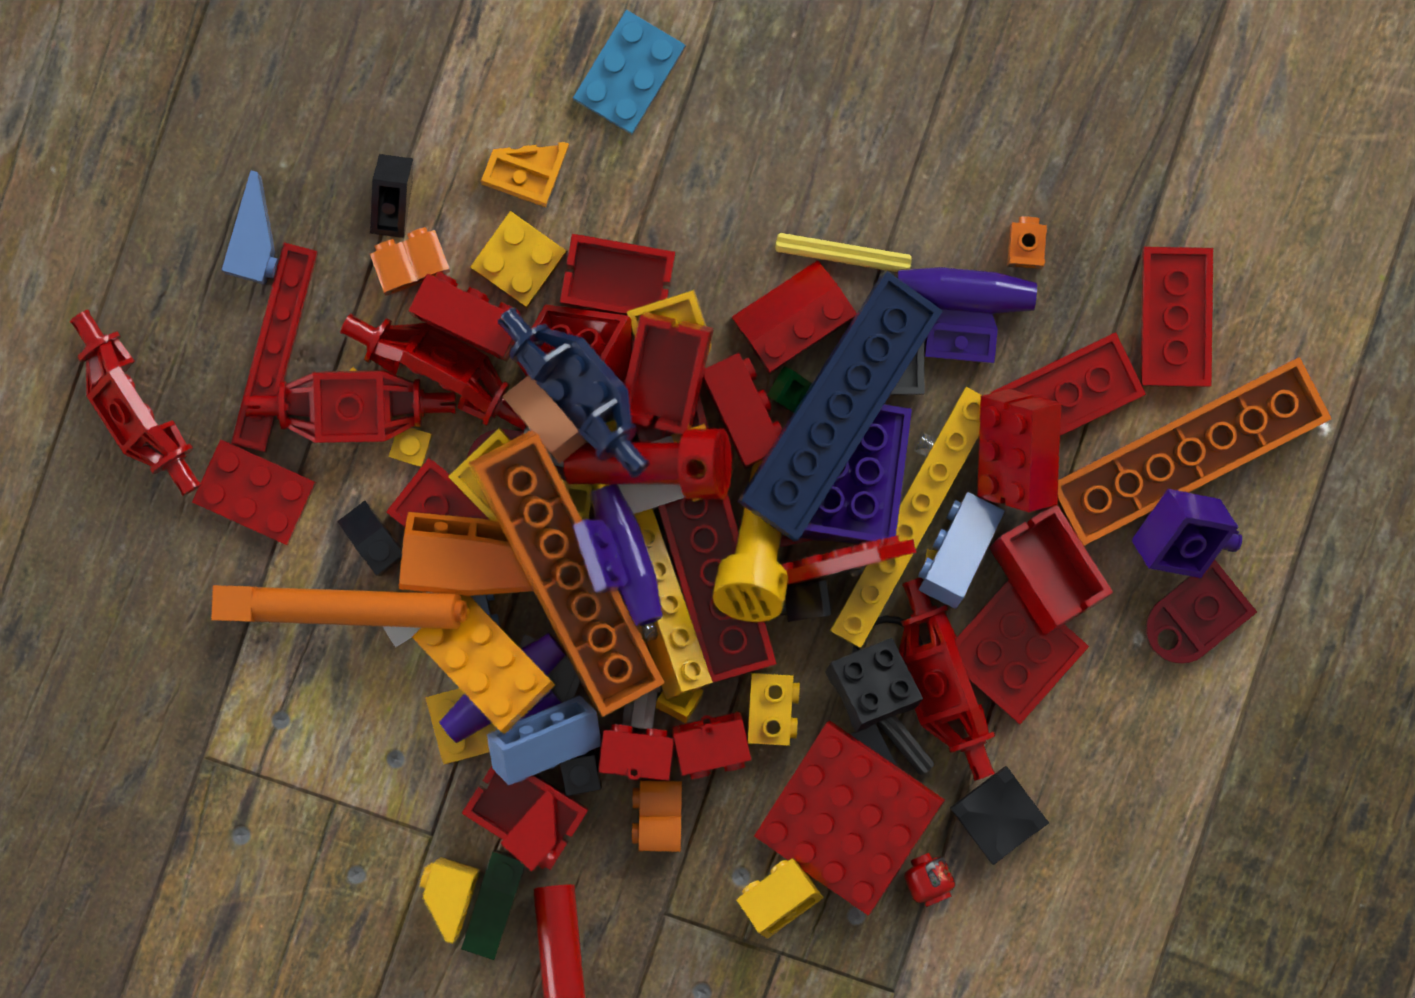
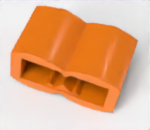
M423 227L408 233V239L395 244L394 239L375 246L376 251L371 253L370 257L385 296L422 283L427 273L435 277L437 272L443 274L450 272L435 230L428 232L427 228Z
M640 781V788H633L632 807L633 809H639V823H632V844H639V851L681 852L682 781Z

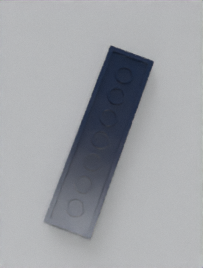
M890 272L882 273L737 502L791 540H799L943 311Z

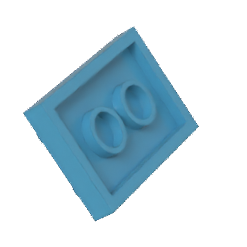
M626 9L575 93L573 100L633 135L686 48V45Z

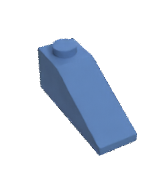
M251 170L222 271L228 275L266 285L267 279H273L278 259L274 258L275 248L262 177L258 172Z

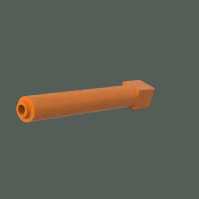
M213 585L211 620L458 629L461 622H465L467 617L466 602L462 601L459 594L222 585Z

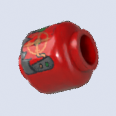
M926 853L910 860L912 868L904 873V879L915 902L925 903V906L928 907L952 897L950 891L954 889L956 884L949 866L943 857L932 859L930 853Z

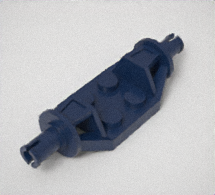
M515 308L504 312L500 316L502 319H498L497 323L516 342L509 353V357L514 362L520 361L528 375L557 404L579 430V434L597 450L595 456L600 461L615 456L632 478L643 473L650 462L630 442L637 433V427L631 421L627 387L584 338L552 330L546 324H541L531 329ZM545 342L556 348V350L546 355L540 347ZM612 413L618 429L613 433L605 424Z

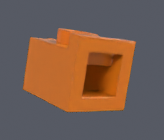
M1023 216L1019 217V223L1012 222L1010 225L1007 267L1042 269L1044 267L1047 225H1040V218ZM1031 235L1035 240L1034 245L1026 247L1022 243L1023 236Z

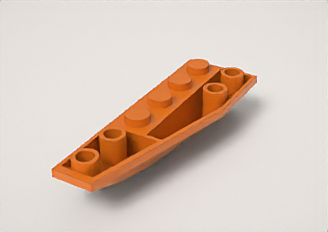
M408 512L403 540L399 589L417 592L453 593L467 596L534 591L499 522L479 518Z

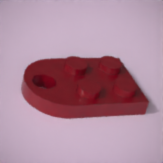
M1214 560L1201 578L1189 576L1151 608L1145 623L1146 639L1151 649L1162 659L1172 663H1190L1208 653L1254 616L1257 611L1218 562ZM1165 629L1173 631L1177 638L1175 646L1169 650L1161 648L1157 640L1159 633Z

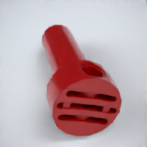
M686 429L682 434L680 443H632L640 454L650 462L649 466L646 467L647 469L635 478L630 476V473L615 456L600 461L595 456L597 450L590 443H585L563 461L564 476L568 484L680 485L682 494L686 499H724L728 494L732 474L731 444L725 429Z
M566 884L534 888L543 997L585 998L575 885Z

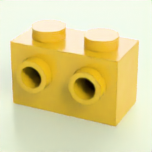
M751 673L747 743L790 746V738L797 739L798 718L791 717L792 703L799 704L800 683H793V675Z
M793 858L790 861L783 860L776 864L770 870L771 874L761 882L757 880L747 885L742 891L743 895L736 899L758 933L767 939L823 899V896L808 874L803 871L798 862Z

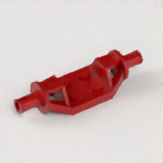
M89 310L79 313L69 322L74 326L86 345L77 357L80 362L86 361V397L124 455L151 466L150 471L152 474L167 471L182 496L196 490L202 484L185 461L186 455L194 448L191 444H186L173 420L158 425L154 420L152 409L141 400L136 392L133 380L124 373L135 361L120 342V333L116 331L109 335H104ZM150 444L151 446H153L155 449H157V450H158L160 453H162L163 455H161V454H159L158 452L154 451L153 449H151L150 447H148V445Z
M351 313L347 316L340 333L367 346L364 361L368 363L373 361L395 375L403 365L408 366L416 374L425 375L438 382L442 388L462 395L457 408L482 419V424L488 426L492 419L498 416L517 426L522 431L526 429L527 426L502 397L507 393L510 384L506 381L504 383L501 382L487 355L427 323L391 325L392 321L386 318L381 326L375 328L356 318ZM392 340H400V341H407V342L405 343V342H398V341H392ZM480 379H481V381L484 383V385L487 387V389L490 391V393L493 395V397H491V396L480 386V384H479Z
M384 370L312 372L288 384L286 381H280L277 395H246L245 406H247V409H245L246 417L277 416L282 430H287L288 428L314 443L385 442L413 426L421 427L422 417L425 416V413L456 414V403H442L455 402L456 393L454 391L424 393V389H421L420 379H415L413 382ZM414 413L413 416L392 420V416ZM289 415L310 417V421L289 418Z
M917 578L902 584L913 614H910L911 618L901 621L905 627L899 652L923 697L915 711L920 725L948 745L950 753L958 750L965 752L973 779L977 781L995 774L984 746L987 743L986 740L995 737L994 731L989 732L982 704L978 705L954 640L957 638L944 612L949 610L948 606L944 605L939 608L936 605L933 606L929 595L919 591L924 579ZM926 622L931 642L919 646V625ZM960 718L969 737L962 739L947 722Z

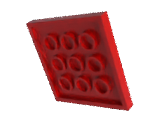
M828 721L754 837L790 861L792 858L796 860L804 872L869 916L934 819L945 799L845 730Z

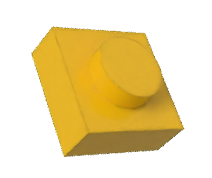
M409 428L394 437L388 457L422 467L433 435Z
M699 689L666 700L663 691L656 701L655 708L686 723L702 699L704 691Z

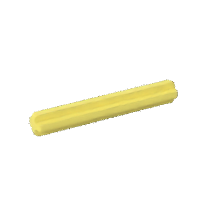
M785 233L777 235L775 250L780 253L892 272L910 269L912 257L909 254Z

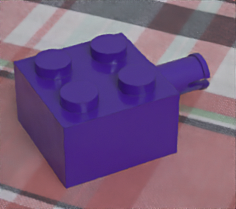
M1168 489L1131 541L1149 569L1201 578L1222 549L1230 552H1236L1240 549L1242 535L1237 531L1238 525L1221 499Z

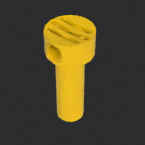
M763 461L753 465L749 482ZM746 507L743 510L735 555H730L723 559L718 566L713 600L721 612L732 618L749 622L769 621L779 616L783 609L788 582L786 570L781 564L777 563L782 533Z

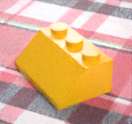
M440 857L433 863H430V865L425 866L419 887L425 888L423 898L446 942L453 944L461 934L481 869Z

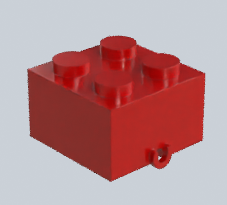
M740 711L716 717L704 715L698 721L672 726L682 776L689 774L690 779L702 778L711 775L710 769L724 767L725 771H734L744 768L746 761H751ZM709 719L710 723L704 724V720Z
M612 724L611 731H603L599 773L628 776L631 780H637L640 777L669 781L674 738H667V730L647 728L646 735L632 733V726ZM632 770L637 771L636 776L631 775Z

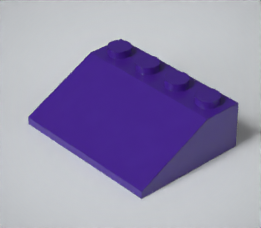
M883 405L800 538L863 544L896 536L912 409Z

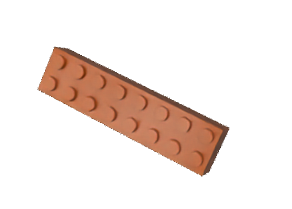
M1298 357L1058 480L1057 505L1083 546L1153 511L1168 489L1190 492L1332 418L1301 358Z
M530 430L469 462L486 499L595 711L604 717L665 684L618 590L614 592H595L573 525L581 522L582 519L538 433Z

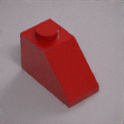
M550 789L542 795L500 843L531 871L537 865L543 870L557 855L552 850L557 844L554 793Z

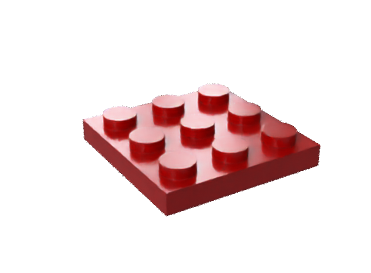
M1009 579L955 639L969 680L1019 725L1089 648L1065 624L1045 636Z

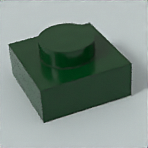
M783 366L767 397L794 413L812 383L794 370Z

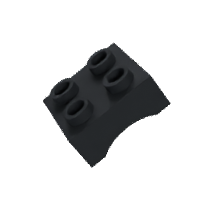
M892 638L830 663L825 671L830 683L840 695L856 733L889 717L916 709L923 700Z
M1007 766L1003 767L950 807L993 865L1049 824L1048 820Z

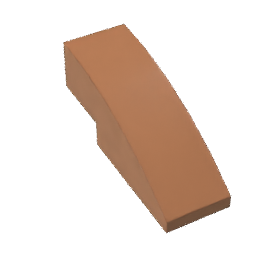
M529 375L502 396L529 430L538 433L544 447L558 464L586 443V440L579 434V430Z

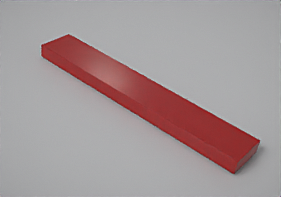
M283 243L231 444L262 452L267 450L275 416L246 417L245 409H247V406H245V396L277 395L280 381H285L318 256V251Z

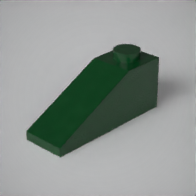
M498 850L492 851L461 950L495 960L526 867L515 856Z

